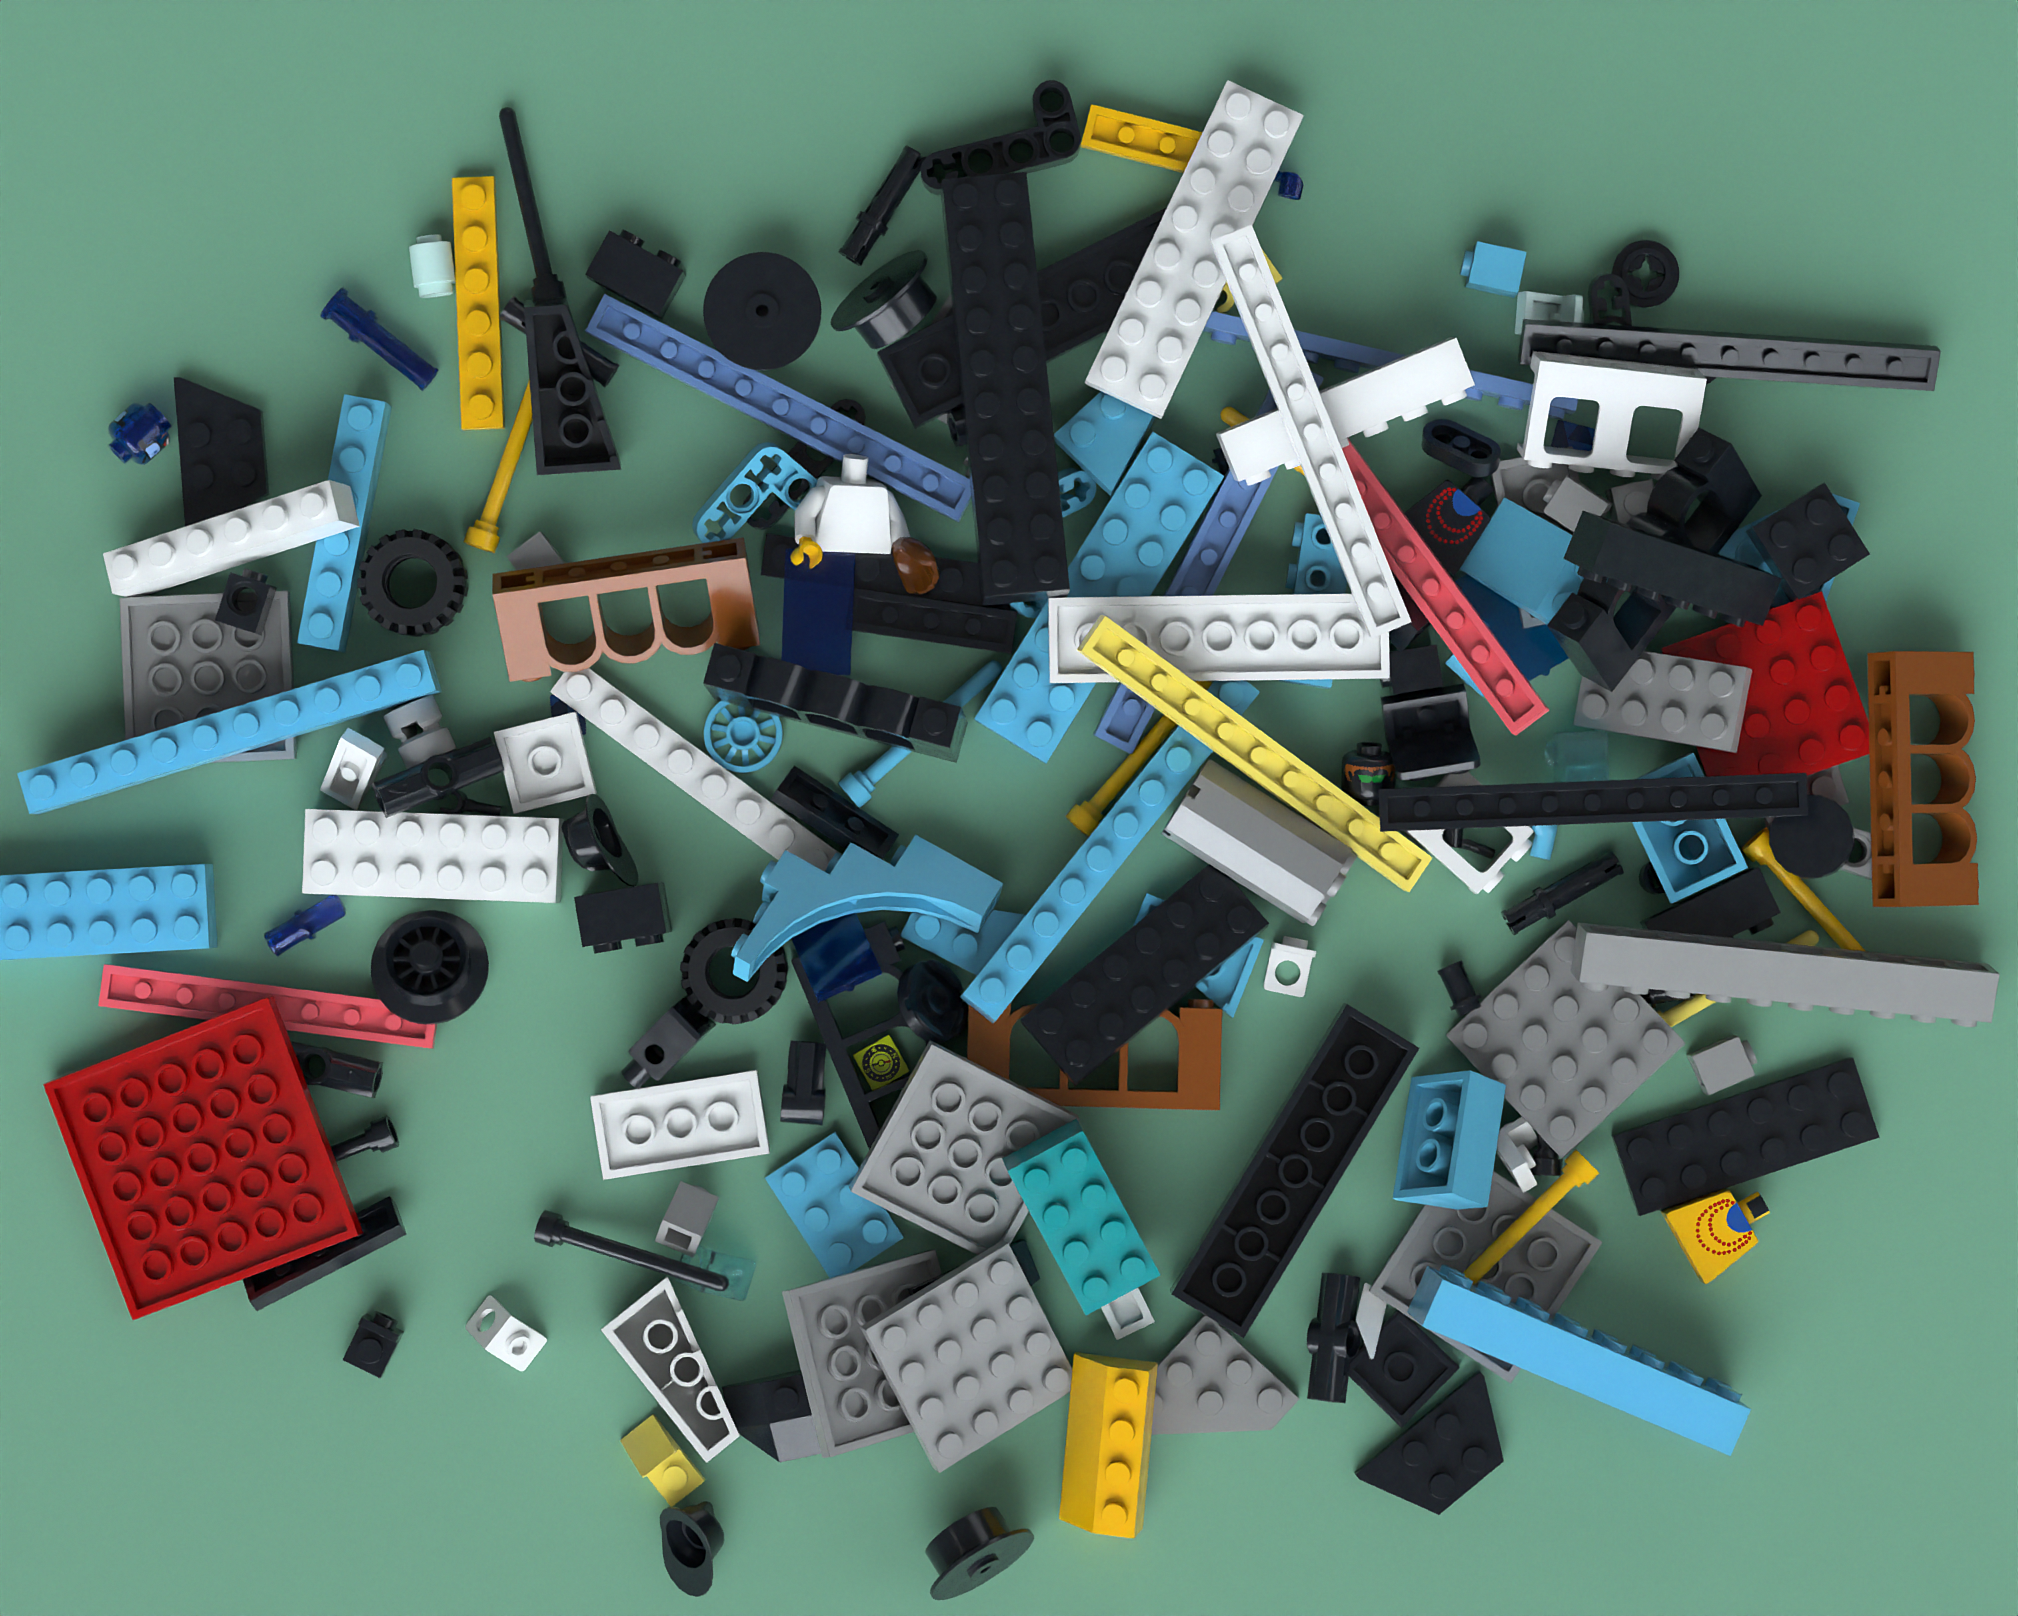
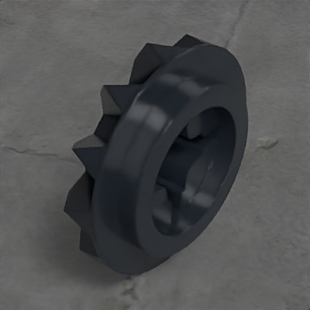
M1641 240L1626 246L1617 255L1611 274L1621 277L1626 282L1630 304L1641 308L1653 307L1665 302L1674 293L1679 282V266L1673 253L1661 243L1650 240ZM1645 257H1647L1649 270L1656 272V274H1663V277L1651 279L1645 288V292H1643L1641 279L1634 277V275H1628V272L1632 273L1633 271L1640 270ZM1614 287L1615 291L1619 293L1618 288Z

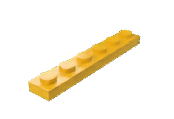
M494 176L452 178L461 429L463 431L505 429L501 320L499 319L501 311L496 181Z

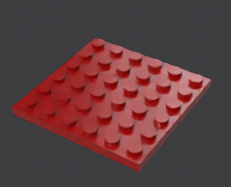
M274 996L256 1001L43 1084L132 1320L363 1234Z

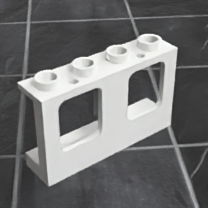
M1533 351L1530 368L1535 373L1524 444L1518 443L1517 450L1524 460H1528L1527 464L1533 467L1552 468L1553 463L1568 464L1569 469L1577 472L1592 473L1594 472V467L1610 469L1611 474L1621 477H1634L1635 472L1651 473L1653 479L1659 480L1668 470L1677 465L1674 460L1626 455L1633 412L1639 406L1669 408L1681 411L1682 418L1675 453L1676 458L1699 427L1707 379L1698 369ZM1568 397L1598 402L1599 410L1591 451L1543 446L1550 403L1553 398Z

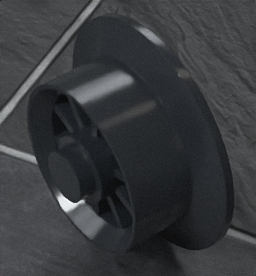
M921 250L905 253L868 276L848 294L835 310L831 318L833 329L835 331H846L855 328L872 349L887 346L908 333L930 312L937 300V295L920 275L927 264V255Z
M770 252L745 254L727 263L712 279L703 305L705 327L716 349L728 360L741 367L763 371L784 367L801 357L815 340L820 327L822 313L820 296L810 275L793 260Z
M437 910L411 913L393 923L378 940L371 960L373 986L382 1003L396 1016L409 1022L424 1025L448 1022L468 1011L481 996L489 973L487 950L478 932L464 919L454 914Z
M996 1507L977 1510L952 1523L939 1533L925 1550L926 1555L939 1575L930 1589L932 1598L935 1600H946L957 1597L984 1584L1008 1568L1031 1546L1034 1540L1032 1531L1029 1529L1011 1531Z

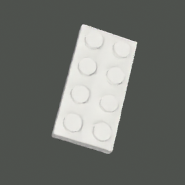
M757 1070L590 1096L603 1180L770 1154Z

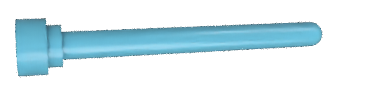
M996 660L989 661L943 702L962 708L1001 674V664ZM892 746L864 772L858 770L854 775L850 772L838 782V785L861 808L872 798L870 793L876 789L873 785L912 751Z

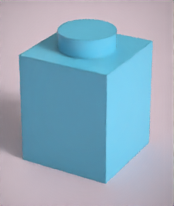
M1477 241L1473 246V251L1465 250L1460 275L1467 276L1465 287L1514 298L1519 291L1527 252Z

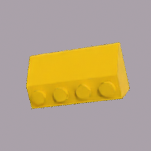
M1074 1353L1059 1513L1060 1520L1091 1533L1133 1539L1143 1529L1157 1362Z

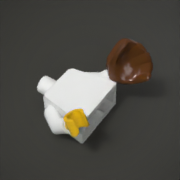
M855 454L843 455L841 477H820L816 487L810 489L795 509V541L799 544V547L791 553V562L796 566L803 561L804 552L810 558L809 567L812 569L822 560V551L891 554L892 547L894 562L908 593L917 592L923 594L932 590L940 576L933 552L923 542L910 537L905 517L893 493L887 490V487L881 482L872 478H866L868 457Z

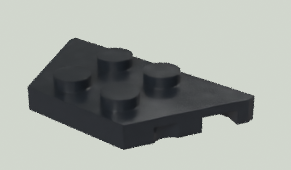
M174 377L185 527L244 508L248 505H253L268 496L269 485L263 411L181 377Z
M1478 1370L1354 1472L1358 1479L1438 1515L1445 1511L1504 1462L1484 1375Z

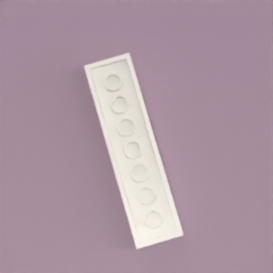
M1227 80L1090 369L1085 384L1162 419L1226 283L1225 276L1210 241L1250 224L1253 226L1304 115Z
M1353 594L1048 598L1049 683L1119 682L1077 651V648L1100 615L1107 616L1193 681L1390 678L1389 631L1370 638Z

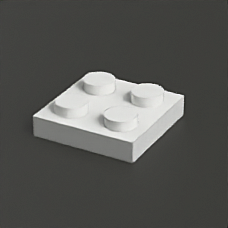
M577 712L494 732L497 748L502 758L503 772L514 814L589 796L590 794H597Z

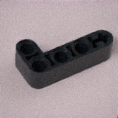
M1047 80L1035 89L1033 94V111L1037 127L937 151L928 155L920 167L921 180L924 187L930 193L941 195V183H938L936 177H928V175L934 173L933 166L936 164H941L943 170L956 168V158H961L962 171L965 177L1027 172L1028 174L1073 161L1080 151L1081 139L1071 96L1067 87L1056 80ZM1048 92L1059 94L1064 101L1063 106L1055 112L1044 110L1039 103L1041 97ZM1057 133H1066L1072 137L1074 145L1069 151L1059 153L1052 149L1050 145L1051 138ZM1017 143L1029 145L1033 151L1031 159L1025 163L1013 161L1009 155L1012 146ZM977 153H983L988 155L993 163L987 172L976 173L968 165L970 158ZM958 170L947 173L945 179L958 178Z

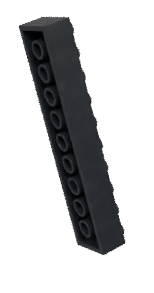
M1027 172L942 179L940 193L982 606L1048 600V598H1067L1070 586Z

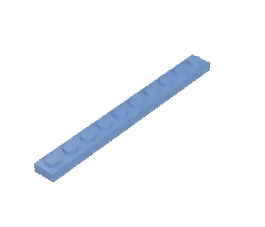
M606 294L603 295L585 330L587 334L841 463L845 454L868 457V477L957 522H960L971 500L969 478L756 370L747 369L731 362L720 352Z
M1212 311L1203 330L1204 332L1212 333L1211 340L1228 345H1235L1236 339L1251 342L1240 317ZM1294 330L1307 363L1317 364L1318 358L1335 361L1334 368L1358 373L1359 367L1374 369L1406 356ZM1469 370L1475 385L1465 389L1467 394L1465 399L1481 401L1482 395L1499 398L1498 405L1509 409L1522 410L1524 404L1530 406L1533 384ZM1568 397L1553 398L1550 403L1548 417L1563 420L1564 414L1572 415L1576 411L1578 399Z
M1311 371L1316 386L1319 389L1324 378ZM1270 389L1255 417L1277 408ZM1279 466L1269 469L1271 477L1249 486L1246 480L1235 481L1230 468L1228 469L1164 596H1213ZM1119 682L1093 735L1132 754L1155 707Z

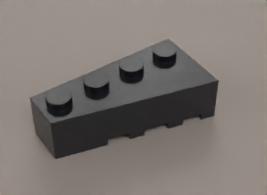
M566 297L524 300L537 475L621 470L620 458Z

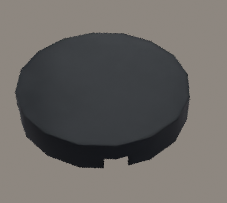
M1807 795V816L1774 817L1769 828V845L1775 860L1787 872L1803 879L1827 877L1836 873L1848 862L1855 846L1854 828L1849 814L1837 802L1821 795Z
M937 960L921 961L907 967L899 978L897 996L899 1008L905 1022L918 1037L928 1043L931 1040L934 1043L941 1044L960 1035L967 1024L969 1011L968 1004L960 998V991L964 990L960 980L949 967Z

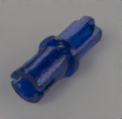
M331 895L304 912L298 909L294 912V917L278 927L265 932L264 938L269 940L267 944L276 956H280L283 952L307 938L312 941L316 938L315 933L344 917L346 914L345 905L337 895Z

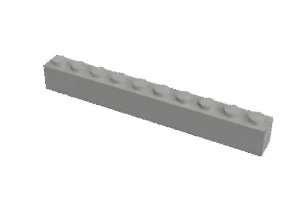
M1579 922L1571 965V973L1575 978L1582 982L1583 987L1592 990H1607L1608 985L1623 986L1624 991L1633 994H1648L1649 989L1665 990V995L1682 999L1690 998V993L1706 994V999L1722 1003L1731 1002L1732 997L1746 998L1747 1003L1762 1007H1770L1773 1001L1787 1002L1788 1007L1803 1011L1813 1010L1814 1005L1827 1006L1829 1011L1843 1015H1853L1855 1009L1868 1010L1870 1015L1878 1018L1894 1019L1896 1013L1911 1015V1019L1925 1023H1935L1936 1017L1952 1019V1023L1965 1027H1976L1977 1021L1992 1023L2000 975L1987 963Z

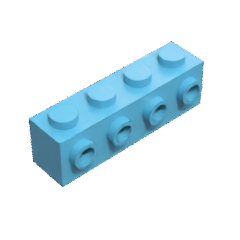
M1306 513L1303 517V523L1295 522L1292 547H1298L1299 551L1297 564L1289 563L1285 588L1293 589L1292 594H1345L1347 579L1321 515ZM1333 679L1279 680V682L1330 689Z

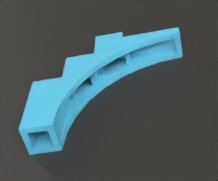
M916 834L908 847L900 845L890 864L850 842L843 855L838 852L834 854L825 872L785 850L779 861L771 860L761 875L760 882L764 884L761 899L763 903L753 919V923L756 926L749 936L743 933L732 950L731 956L735 957L733 974L748 982L763 962L791 938L819 923L852 913L879 910L917 912L949 920L979 933L999 901L1003 883Z

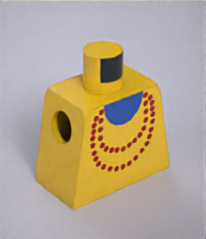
M1724 1188L1666 1208L1661 1213L1697 1277L1702 1283L1708 1284L1759 1242L1750 1224L1766 1216L1770 1211L1758 1191L1736 1202L1730 1190Z

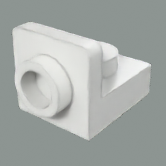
M1521 1117L1514 1122L1507 1123L1499 1130L1496 1152L1524 1193L1538 1185L1530 1170L1536 1166V1163L1528 1151L1538 1145V1138L1531 1125Z

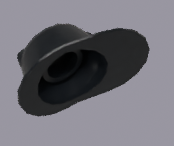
M590 794L586 798L585 809L562 823L561 829L569 853L573 860L582 868L590 871L611 869L623 883L634 887L638 883V872L630 852L617 832L610 811L604 801L598 795Z
M703 1501L697 1505H690L683 1509L665 1508L660 1514V1527L666 1570L680 1590L690 1596H702L712 1586L713 1559L725 1541L723 1529L715 1518L712 1504L708 1501Z

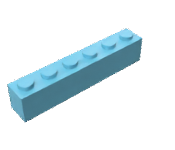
M344 394L328 480L350 486L360 527L316 540L298 634V644L346 652L357 594V578H360L361 573L359 567L364 557L392 406L387 402Z

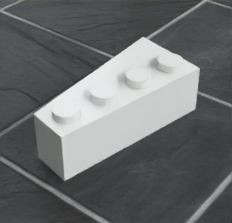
M667 1276L604 1326L601 1331L707 1463L740 1435Z

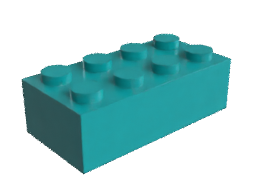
M1077 1118L1002 1158L1013 1183L1085 1315L1160 1276L1152 1257Z

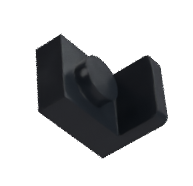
M375 1311L373 1316L367 1313L363 1315L343 1361L381 1378L404 1331L396 1328L398 1321L378 1311Z

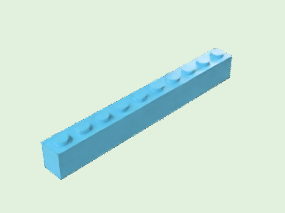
M420 650L17 773L29 814H42L442 691L430 652Z
M1214 681L1207 690L1239 715L1245 712L1260 693L1247 681ZM1178 725L960 998L993 1024L1213 750Z

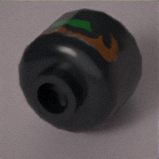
M1357 743V750L1347 752L1343 756L1341 789L1361 805H1379L1378 789L1396 788V773L1392 758L1388 751L1382 750L1381 743Z

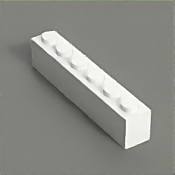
M1450 337L1320 390L1319 393L1341 448L1349 445L1347 437L1362 431L1365 438L1378 434L1389 428L1386 421L1402 415L1404 422L1428 413L1426 405L1441 399L1443 405H1448L1467 397L1465 389L1475 384L1457 338ZM1278 408L1216 433L1235 481L1246 480L1249 486L1271 477L1269 469L1281 464H1285L1287 470L1300 466Z
M327 480L103 553L112 594L124 597H143L360 527L350 486Z

